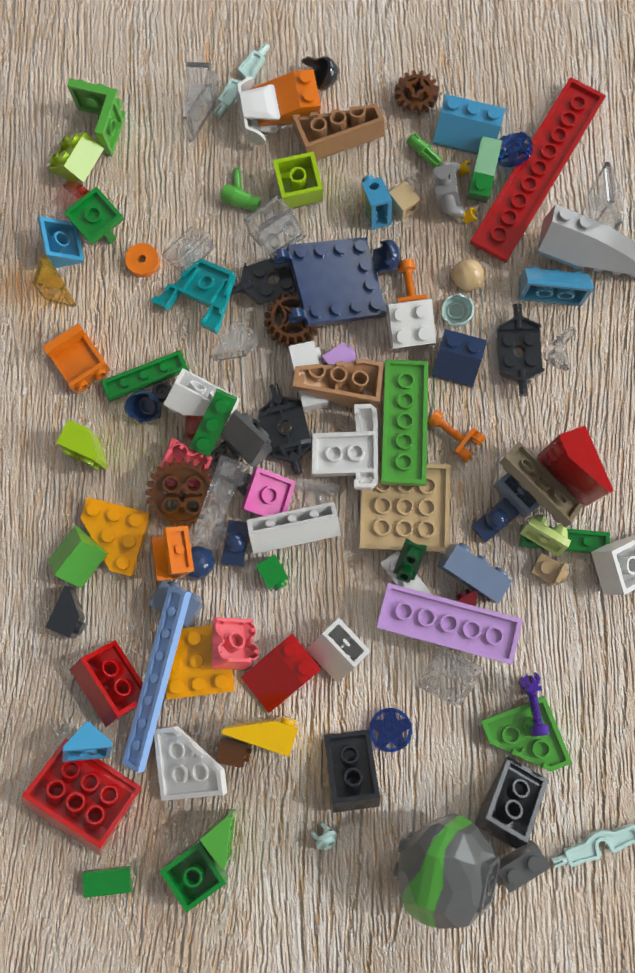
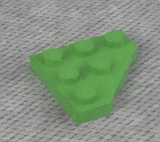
M541 696L537 700L542 722L548 725L549 735L531 737L529 727L533 726L534 722L529 701L480 720L488 743L551 772L572 764L545 696Z

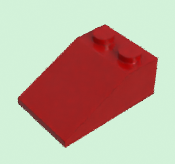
M291 634L247 671L241 679L267 712L270 713L317 674L321 668L294 634Z

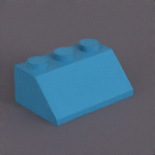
M445 94L433 144L477 155L482 136L493 139L498 138L506 108Z
M531 266L524 268L520 276L518 300L582 306L593 291L594 285L589 274H583L580 271L563 272L559 269L544 270Z

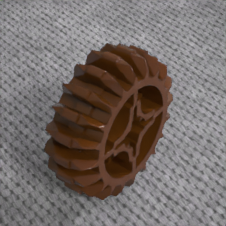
M290 291L287 293L288 297L280 294V300L273 298V305L268 304L267 306L269 312L264 313L266 318L264 326L267 327L266 333L271 334L270 338L272 341L277 339V345L279 346L285 342V348L287 349L290 344L305 343V340L313 341L312 335L317 336V329L321 327L319 325L304 328L302 322L290 323L288 314L292 313L289 307L301 308L297 292L295 296H292ZM281 313L283 321H281V325L277 327L275 321L278 314ZM295 331L297 333L289 334L288 332Z

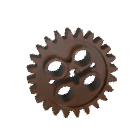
M182 457L181 463H177L176 459L173 458L172 465L164 461V469L159 466L156 467L158 475L155 473L150 474L154 481H147V486L152 489L145 490V494L151 496L146 499V503L152 504L149 507L150 512L157 511L155 519L163 517L162 524L170 521V527H173L175 523H178L179 526H183V523H186L188 528H191V522L194 521L199 525L200 517L207 520L205 513H213L210 505H217L216 501L212 499L218 497V492L212 491L218 488L217 483H211L215 478L214 475L207 476L209 473L208 468L201 470V462L194 466L193 459L189 463H185V458ZM168 478H174L177 480V483L174 486H168L165 484V481ZM191 479L199 480V484L196 487H190L187 483ZM180 490L185 491L184 497H179ZM201 492L202 494L198 496L195 493ZM167 500H174L176 505L169 508L164 503ZM194 500L199 504L195 508H189L187 503Z

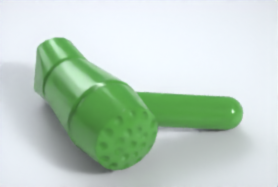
M234 168V186L226 184L222 188L220 194L221 201L228 205L257 213L260 208L261 198L242 190L241 170Z

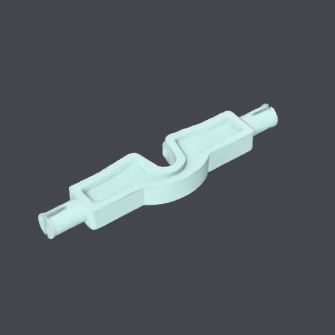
M263 42L258 51L252 50L247 59L238 67V74L244 79L252 77L255 82V75L265 63L264 55L270 49V46ZM233 78L229 80L218 98L219 105L213 111L216 117L220 118L226 109L231 110L237 102V84L241 81Z
M629 823L613 830H595L588 834L584 841L564 848V854L551 858V862L556 869L565 864L574 867L585 862L597 860L601 857L599 849L601 841L606 843L610 852L616 853L635 843V825Z

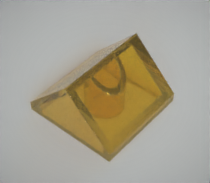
M43 254L32 281L33 286L47 301L70 307L76 306L59 272L47 255Z

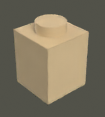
M406 181L400 185H394L389 190L392 199V209L401 220H404L419 209L420 198Z

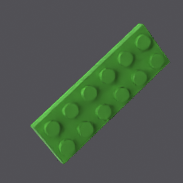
M385 359L381 484L426 486L428 361Z

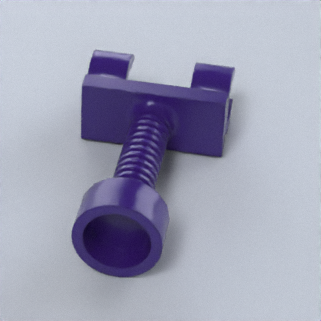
M534 672V677L532 675L529 676L531 683L528 681V674H525L524 678L522 676L519 680V685L523 689L521 693L522 695L529 696V703L531 705V714L534 722L533 726L529 727L531 737L550 734L548 725L542 722L541 712H539L540 707L536 697L537 692L541 691L542 687L539 686L540 676Z

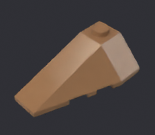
M357 359L354 362L343 363V361H339L330 365L312 364L295 366L292 388L354 409V404H372L377 408L380 402L384 363Z

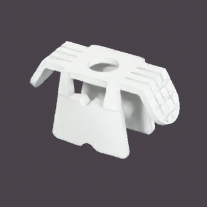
M247 77L237 84L236 94L242 132L245 141L255 145H263L265 136L262 133L278 132L277 125L258 126L257 120L280 119L274 85H267L251 89L254 85V79ZM247 118H248V119H251V122H250L251 125H249V126H248Z

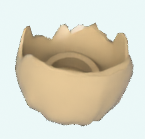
M465 259L454 266L450 276L460 290L471 291L472 289L478 290L484 287V269L479 262L473 259Z

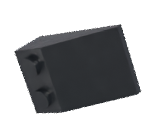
M369 729L324 735L333 813L379 807L381 797Z
M507 756L481 805L475 825L514 849L528 844L548 779Z

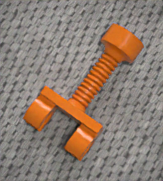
M404 259L399 261L398 269L400 273L404 274L407 297L398 298L397 303L427 299V294L415 296L412 272L415 270L414 260Z
M436 409L427 421V424L432 428L438 426L455 438L459 445L453 453L464 462H468L473 454L463 447L470 438L475 444L480 446L486 437L476 431L474 427L464 436L454 427L452 428L451 425L447 424L443 420L444 414Z

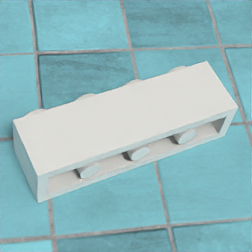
M334 502L247 520L254 554L341 536Z

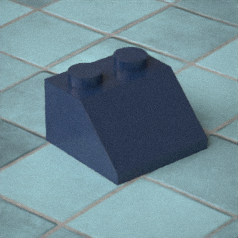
M445 329L431 377L472 388L487 340Z

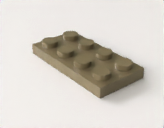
M519 441L499 463L508 474L512 475L519 482L524 490L528 491L535 498L540 506L552 514L553 519L557 523H561L566 528L573 522L583 504Z

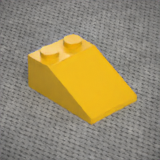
M283 715L282 719L272 718L227 725L222 729L221 734L289 757L299 725L295 724L296 719Z

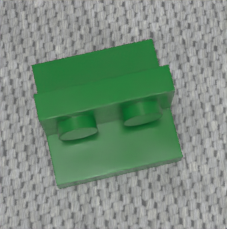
M97 187L93 188L63 212L91 245L104 238L109 244L114 242L116 238L112 229L124 220L123 215Z

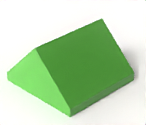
M74 526L48 561L54 576L82 588L108 553L78 526Z
M231 809L208 828L200 839L219 867L226 869L231 858L236 809Z

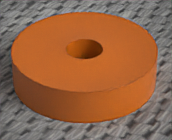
M138 243L127 251L125 263L134 276L145 278L153 275L158 270L160 258L153 246L146 243ZM142 258H145L144 262H139Z

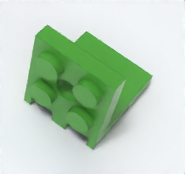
M69 78L67 87L77 109L100 115L95 135L100 145L104 148V154L113 156L126 116V112L121 110V99L116 98L117 89L106 87L103 84L88 83L82 79L75 80Z

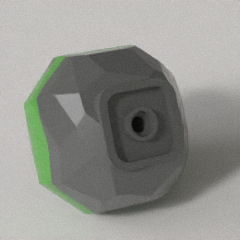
M452 813L431 820L417 832H410L408 837L401 838L398 846V852H400L399 862L395 865L393 875L399 881L401 899L408 914L422 924L439 929L470 926L479 915H483L493 901L500 857L495 856L493 848L472 821L464 816Z

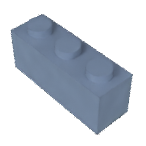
M461 542L459 544H450L437 567L471 590H476L480 596L488 601L499 604L513 581L506 576L508 573L499 567L493 568L488 564L489 560L485 557L472 554L470 552L471 548Z

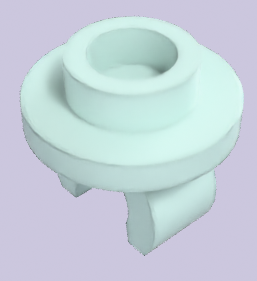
M322 822L321 826L324 829V833L318 836L315 831H312L311 835L317 840L316 847L319 850H328L336 843L337 834Z

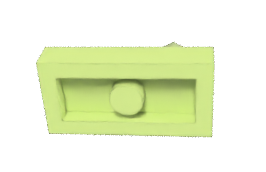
M544 515L531 517L520 532L524 537L558 557L571 543V540L568 539L567 527L565 528L562 524H558L552 529L549 528Z

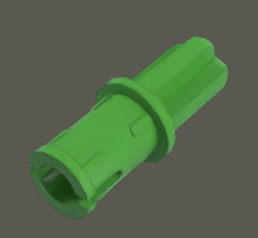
M417 133L409 136L406 143L418 153V157L424 158L433 168L438 167L442 159L431 149V144L424 142Z

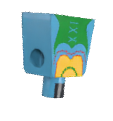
M372 175L365 176L361 184L362 204L371 230L391 225L392 199L383 179L380 177L374 179Z

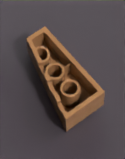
M377 104L350 107L347 111L333 109L331 113L324 114L310 112L309 116L300 117V114L292 115L294 132L303 153L314 151L316 160L384 136V118Z

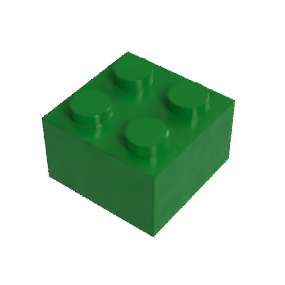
M200 839L167 862L159 871L186 913L224 886L229 878L225 869L219 867Z

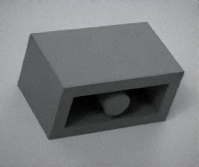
M531 840L528 844L519 847L500 859L498 876L509 893L551 867L538 845Z

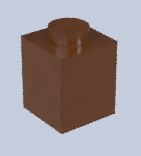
M222 737L219 740L216 762L243 768L245 762H250L252 749L248 748L249 743Z

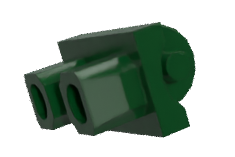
M405 539L393 573L397 574L396 578L406 583H409L410 580H415L427 550L426 545H419L410 539Z

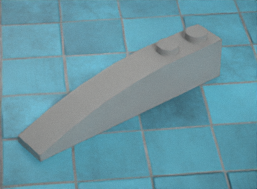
M557 204L554 205L543 220L537 254L577 269L587 267L592 268V271L596 272L606 270L611 271L615 275L625 273L635 278V242L595 219Z

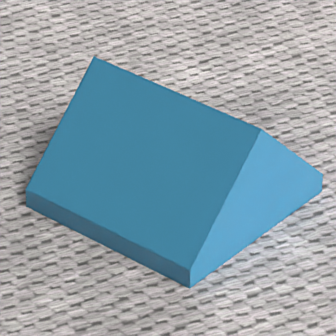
M42 216L37 218L44 256L53 269L84 262L79 231L71 222Z
M86 721L63 746L62 762L110 758L113 747L112 741L89 721Z

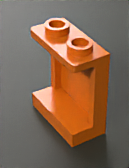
M79 323L42 346L74 393L86 390L90 383L104 378L107 372L111 370Z

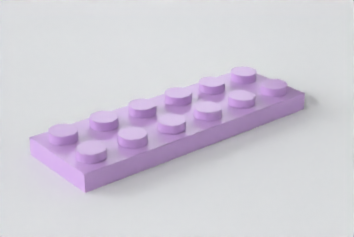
M387 583L376 628L513 665L523 619Z

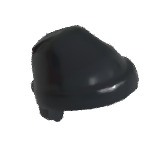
M307 56L302 58L303 64L314 69L318 90L325 91L338 80L340 69L330 57L313 58Z

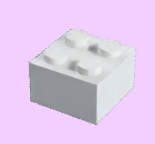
M432 299L386 304L391 348L436 343Z

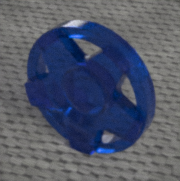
M524 132L512 133L501 137L499 140H502V148L500 149L497 163L507 168L523 164L533 152L531 138ZM507 158L508 162L502 161L501 159Z
M384 708L372 717L369 733L371 740L379 749L386 752H396L403 749L409 743L412 736V725L408 716L401 710ZM385 713L384 719H377L379 715ZM396 713L402 715L404 719L398 720ZM373 730L379 733L377 740L373 735ZM408 730L407 738L404 740L402 733ZM391 742L396 747L387 748L385 746Z

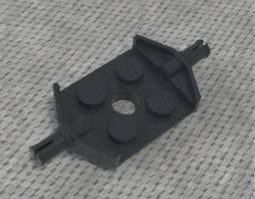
M273 257L248 266L244 263L241 282L233 285L230 296L243 292V294L249 296L259 305L271 301L273 298H279L280 294L286 296L289 291L291 294L297 292L290 263L275 264ZM270 276H277L279 281L276 284H271L268 282V278Z
M519 303L518 306L517 304L512 305L514 317L498 326L497 345L499 374L516 382V385H519V396L522 397L524 395L525 397L529 395L528 381L541 375L545 368L542 367L540 328L542 326L523 317L522 304ZM521 348L524 351V356L517 357L513 349Z
M278 383L274 384L276 392L273 384H271L269 387L272 399L259 410L263 429L269 434L268 438L271 440L272 451L270 455L272 459L291 463L293 475H298L296 467L300 475L303 472L299 461L312 448V440L302 404L299 399L282 396ZM283 422H288L292 426L291 430L287 433L279 429Z

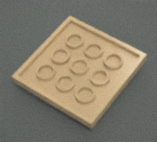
M378 462V484L372 490H361L359 549L401 551L407 538L416 544L426 545V552L445 553L449 547L450 465L427 464L426 486L381 484L382 462Z

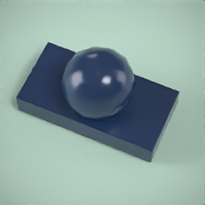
M503 498L476 521L471 528L486 543L517 517L519 513Z
M228 521L221 564L244 566L249 538L247 522Z

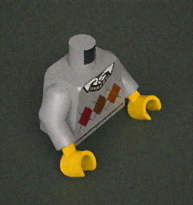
M469 160L460 164L451 161L441 162L438 167L433 168L435 193L441 215L448 214L462 218L466 224L471 223L477 219L473 215L477 211L474 207L466 211L461 207L458 174L464 176L472 173V170L470 171L467 167L471 162Z

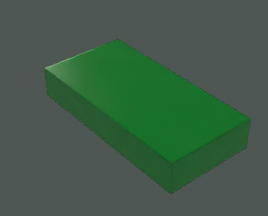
M131 866L91 870L82 873L84 898L132 892Z

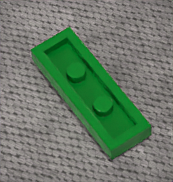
M218 388L216 389L189 445L190 449L208 457L210 456L237 401V397Z

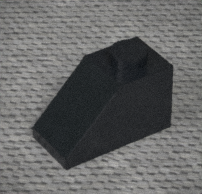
M64 586L45 627L68 638L80 636L85 627V623H83L85 615L75 588Z

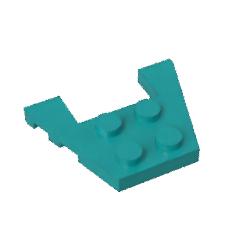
M200 258L180 275L181 278L176 283L166 286L164 288L166 291L159 297L155 295L151 302L154 306L168 312L179 295H183L210 307L199 323L202 328L218 334L236 276L234 272Z

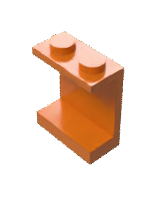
M188 526L167 527L163 529L164 536L150 538L156 582L179 579L194 571Z

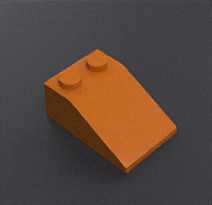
M314 69L292 71L252 88L274 85L280 113L279 120L257 119L258 126L293 123L292 115L300 114V117L309 116L310 112L320 113L321 104Z

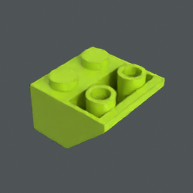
M85 132L66 135L59 143L61 147L58 152L51 156L49 160L51 164L47 170L75 184L84 183L104 148Z
M68 419L56 442L62 447L61 452L76 461L81 459V461L93 469L99 470L101 467L107 470L108 463L100 439L87 427Z

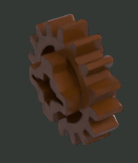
M413 70L412 75L406 72L404 79L399 78L398 84L395 85L394 98L397 100V106L403 105V112L408 109L410 110V115L414 111L421 115V110L428 113L429 107L434 108L435 101L438 100L439 86H435L436 79L430 80L431 74L424 76L422 70L419 74H416V71Z

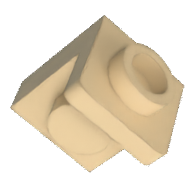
M540 553L530 574L553 586L559 585L568 576L569 572L566 571L568 564H561Z

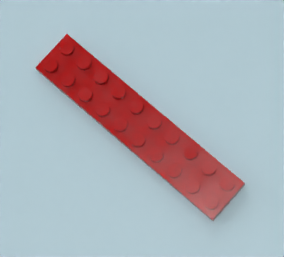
M572 77L569 78L472 237L471 245L507 263L606 97L605 94Z

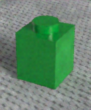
M276 555L256 565L269 590L274 589L278 591L287 585L286 581L289 578Z

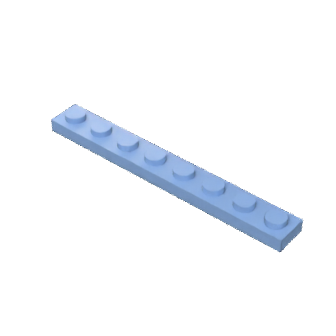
M175 586L168 587L122 761L124 766L137 773L144 772L191 596V592Z

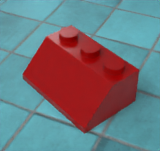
M116 640L80 658L69 669L105 727L137 707L143 682Z

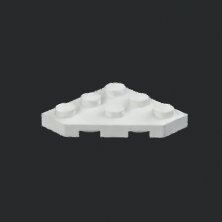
M174 726L155 729L154 741L161 801L217 796L227 793L224 768L181 728Z

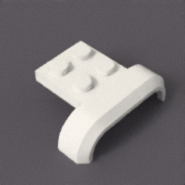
M354 404L356 432L313 433L312 476H356L354 480L355 490H372L378 484L377 409L372 404Z

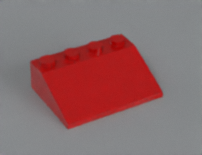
M585 425L558 435L538 454L537 459L583 504L582 507H586L614 491Z
M65 738L21 796L22 805L100 855L142 787L100 759L62 762L63 746L69 741V739Z

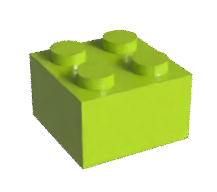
M314 151L273 160L274 175L283 210L323 201V187Z

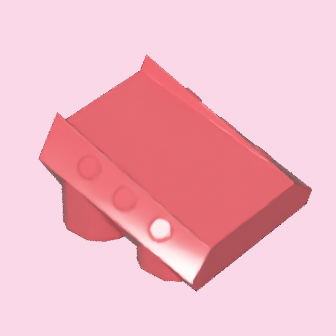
M171 438L159 467L165 468L164 461L172 465L173 458L176 459L177 463H181V459L184 457L185 463H189L193 459L194 466L201 462V470L209 468L213 457H208L190 449L189 445ZM168 478L165 481V484L168 486H174L177 483V480L174 478ZM191 479L187 484L190 487H196L199 484V480Z
M213 618V670L233 669L243 671L252 668V661L259 656L258 647L252 643V638L256 634L252 619Z

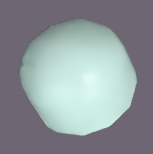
M462 294L449 296L442 304L441 314L444 321L456 327L466 325L473 317L475 310L473 301Z

